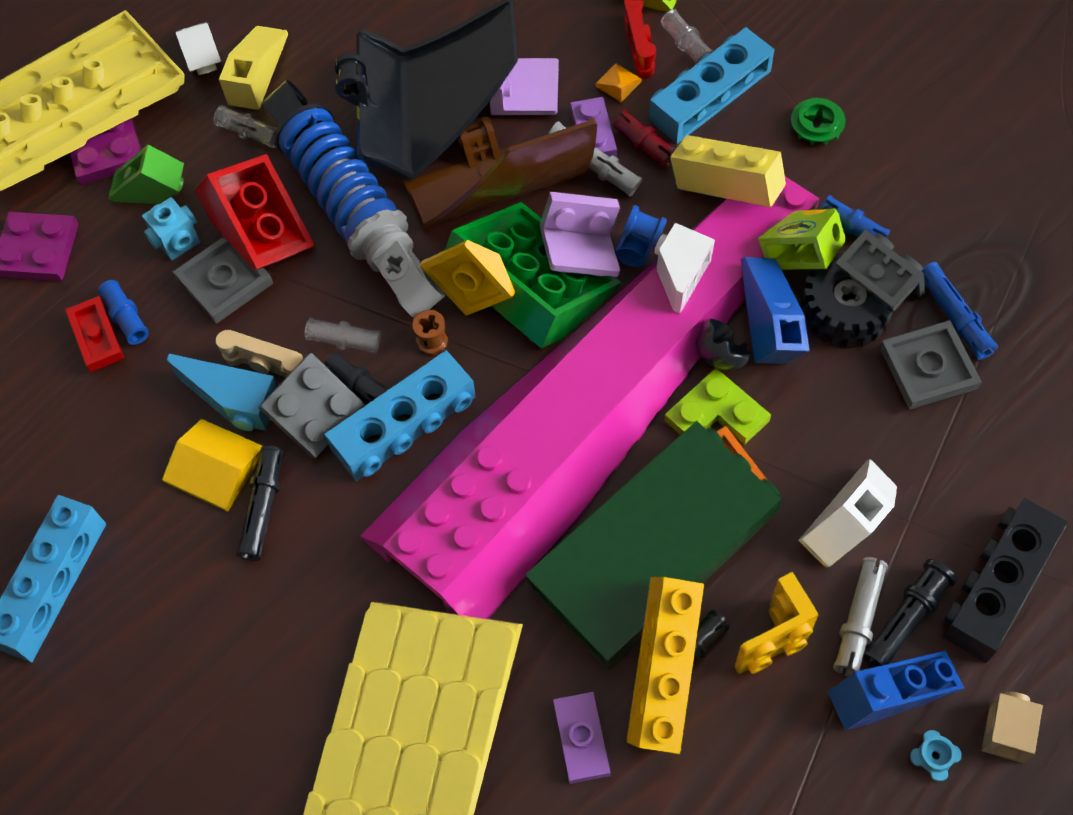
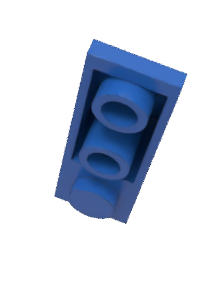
M743 257L741 259L754 363L787 364L809 351L805 316L775 258Z
M942 651L854 672L829 690L828 694L844 729L849 730L876 723L964 689V686L947 652Z

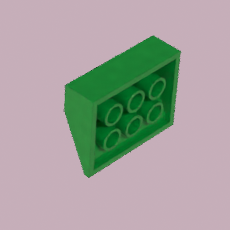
M522 202L452 230L445 250L469 240L500 254L515 294L512 298L494 304L492 307L541 349L565 337L619 289L622 283L613 276H595L572 272L562 273L551 270L539 226L541 217Z

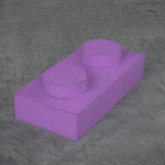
M598 97L571 102L574 125L594 118L597 123L595 147L609 157L612 155L617 157V148L604 98Z

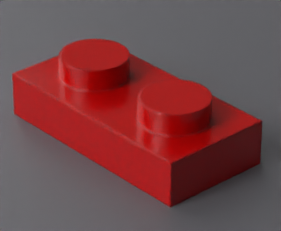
M100 296L65 309L83 359L90 372L125 359Z

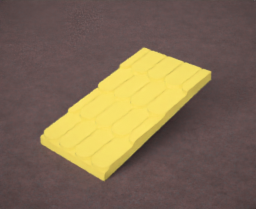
M126 10L0 80V191L43 171L44 165L83 147L88 139L137 116L139 110L177 92L179 87L184 84L185 74Z
M371 602L370 608L365 613L353 662L349 663L332 730L326 739L313 791L309 792L303 815H474L523 624Z

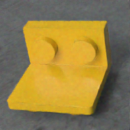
M793 572L778 579L770 602L769 615L776 627L740 646L735 663V669L738 674L747 670L751 674L757 673L773 662L771 660L772 657L782 652L789 656L808 645L806 640L813 633L812 629L819 614Z

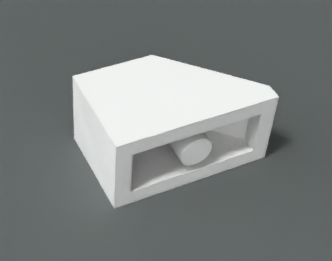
M207 22L176 31L189 71L197 70L198 75L217 70L215 63L221 62Z
M677 223L674 224L668 235H661L654 253L658 255L657 272L672 309L680 314L711 262L715 239Z

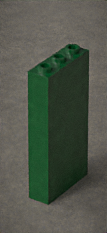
M698 421L694 422L525 574L528 586L608 670L615 666L642 639L651 577H667L696 583L705 582L779 512L781 498L777 488L767 479L760 480L751 471L749 462L737 452L732 454L723 445L722 438L711 427L705 429Z

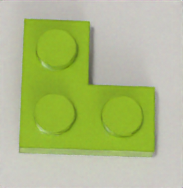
M714 369L665 414L664 421L679 435L696 421L705 429L711 427L717 421L723 427L727 426L731 433L745 445L770 421L771 414L722 372Z

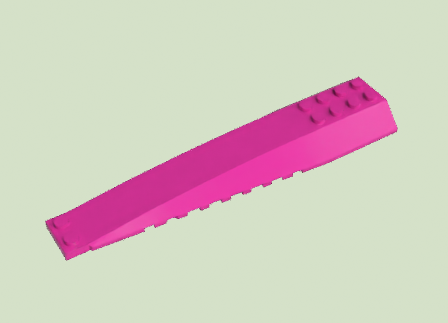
M785 176L786 185L771 207L725 199L691 229L715 239L711 262L680 314L672 309L657 272V259L464 428L360 535V538L388 562L393 558L443 600L445 610L448 613L489 619L526 578L525 574L540 562L579 520L604 487L605 481L611 473L617 470L627 457V452L636 441L640 440L656 414H659L666 406L669 397L677 387L682 385L695 363L701 360L697 351L696 341L706 319L713 318L728 324V320L734 312L739 310L746 301L741 259L743 257L764 258L758 238L792 212L815 210L820 198Z

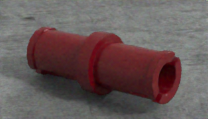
M628 110L622 111L621 115L624 118L622 119L618 115L614 120L613 127L633 142V147L639 152H646L663 168L667 167L669 162L666 160L668 159L671 162L670 157L676 149L657 136V131L652 126L646 127L631 115Z

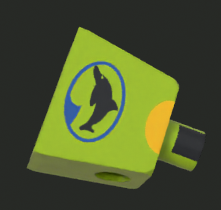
M825 206L820 210H800L790 213L761 235L758 240L764 258H775L781 270L827 269L845 243V235L838 211L831 206Z

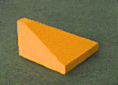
M616 63L595 83V87L622 102L642 82V79Z

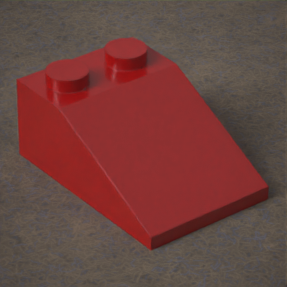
M267 154L209 173L195 190L211 223L254 271L315 247L310 234Z

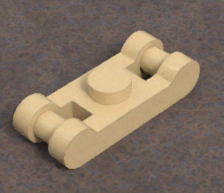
M224 330L216 337V344L222 352L225 362L230 366L245 363L259 373L268 374L272 372L287 377L303 360V356L296 351L232 330Z

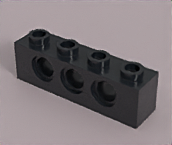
M1026 498L1022 500L1016 510L1009 506L997 526L1004 530L1000 538L996 540L991 537L979 557L986 561L980 572L973 568L961 588L968 592L964 601L961 604L955 600L943 621L949 624V627L943 638L987 663L998 651L1066 528L1068 521ZM1012 541H1019L1024 544L1027 552L1018 550ZM994 572L1004 573L1010 583L999 581ZM976 603H982L988 606L992 612V616H986L980 613L976 607Z

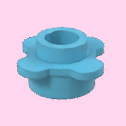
M929 730L923 735L924 742L921 746L911 751L910 760L915 766H922L930 772L933 780L941 782L948 778V769L951 765L961 760V751L950 740L941 736L939 732ZM937 752L939 759H934L932 753Z

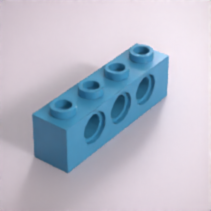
M747 27L736 35L729 36L719 48L712 53L705 54L698 64L688 71L681 72L673 83L665 89H659L650 99L649 121L678 144L686 135H690L771 72L775 49Z
M446 350L326 432L325 437L329 447L355 481H358L363 476H371L380 469L383 462L393 455H400L407 451L413 441L424 433L434 432L441 426L444 419L454 412H462L468 408L473 399L476 398L473 380ZM432 394L441 395V397L436 400L426 399L428 396ZM401 415H411L406 421L396 420ZM371 436H381V438L374 443L365 442Z
M58 495L0 598V651L28 662H33L106 526L105 521L92 506Z

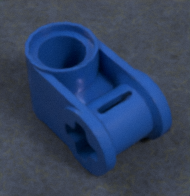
M633 205L615 251L617 259L630 267L643 266L652 248L656 247L667 219L664 217L660 219L640 212L639 207Z

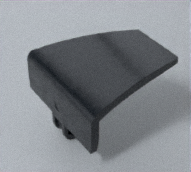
M501 0L462 23L407 47H401L385 37L365 29H361L356 34L357 54L345 53L337 57L335 61V71L338 75L335 81V92L344 100L357 106L358 158L398 179L412 180L431 165L463 133L495 95L518 62L514 4L512 0Z

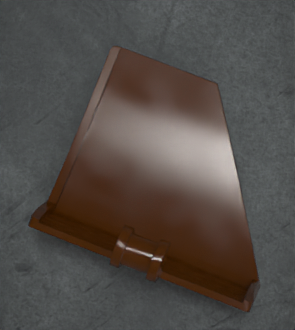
M487 116L480 118V122L469 125L457 138L466 162L404 181L405 190L421 228L426 229L584 175L593 158L597 123L594 118H591L586 122L499 150L489 118Z

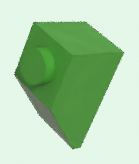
M147 145L115 171L108 199L113 202L161 204L172 195L176 196L180 192L184 183V178L181 177L184 163Z

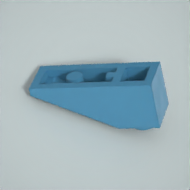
M168 355L167 362L175 376L235 427L244 431H252L253 428L263 431L267 430L270 419L258 406L277 387L273 376L178 355Z

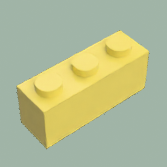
M686 135L670 157L677 188L681 190L771 207L786 185L781 152Z

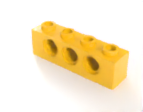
M667 577L650 578L626 741L638 748L680 754L704 584Z

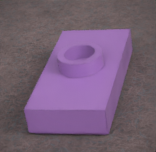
M594 692L553 699L569 784L610 776L611 773Z

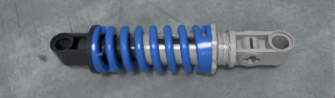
M286 79L262 102L264 108L278 124L274 135L277 148L291 161L293 168L300 174L301 180L308 186L310 193L317 199L319 206L326 212L328 219L335 225L337 232L345 239L352 257L357 260H367L368 265L373 271L381 272L395 292L399 303L413 318L422 311L430 310L445 294L419 266L421 262L412 251L413 241L406 233L409 225L406 221L407 217L402 211L396 209V205L392 200L387 199L386 191L381 186H378L376 177L369 173V167L358 158L357 151L351 148V142L346 136L342 135L341 128L334 123V116L329 108L322 104H308L302 92L291 81Z

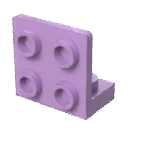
M518 58V62L490 100L491 115H556L558 112L559 60L557 58Z
M558 192L549 193L539 226L551 270L562 273L572 272L618 277L620 267L610 237L620 209L617 199Z

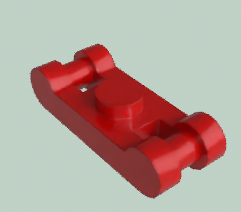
M624 0V27L635 71L640 78L648 79L655 74L656 46L651 43L649 24H643V13L641 12L643 0Z

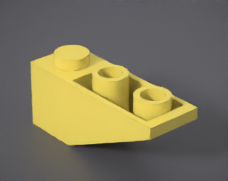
M256 26L229 53L219 78L228 105L260 109L288 37L287 30Z

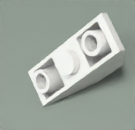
M871 459L867 460L798 541L825 568L830 567L868 537L891 511L895 504L897 486Z

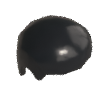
M713 318L706 319L698 334L696 346L700 357L708 365L723 371H736L748 363L751 353L747 350L748 344L746 342H743L741 345L734 343L733 336L735 331L731 326Z

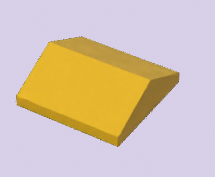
M469 240L433 255L419 264L424 272L466 316L512 298L515 294L500 254Z
M201 419L177 441L162 480L176 489L228 512L258 464L262 445Z

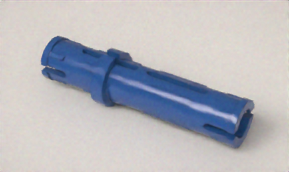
M937 262L925 265L922 270L925 286L954 325L953 327L958 336H962L978 360L992 355L994 350L998 349V345L984 329V326L981 324L982 318L977 312L973 313Z

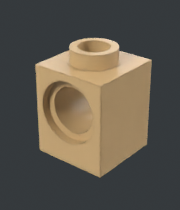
M1018 692L1000 693L989 705L981 751L1020 763L1026 762L1036 751L1043 705L1030 702L1028 696Z

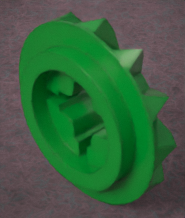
M823 98L804 100L794 108L791 114V131L798 133L799 140H809L811 145L816 142H822L824 145H827L832 139L838 140L845 127V115L842 109L834 102ZM818 115H821L820 128H814L813 122L817 119Z

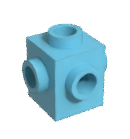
M172 197L161 204L155 205L150 211L142 215L148 227L144 231L145 236L155 249L160 247L171 261L200 243L193 227L197 223L194 215L186 205L180 208Z

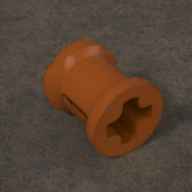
M425 310L418 313L413 319L412 326L420 352L429 356L442 353L448 345V337L444 331V317L435 310Z

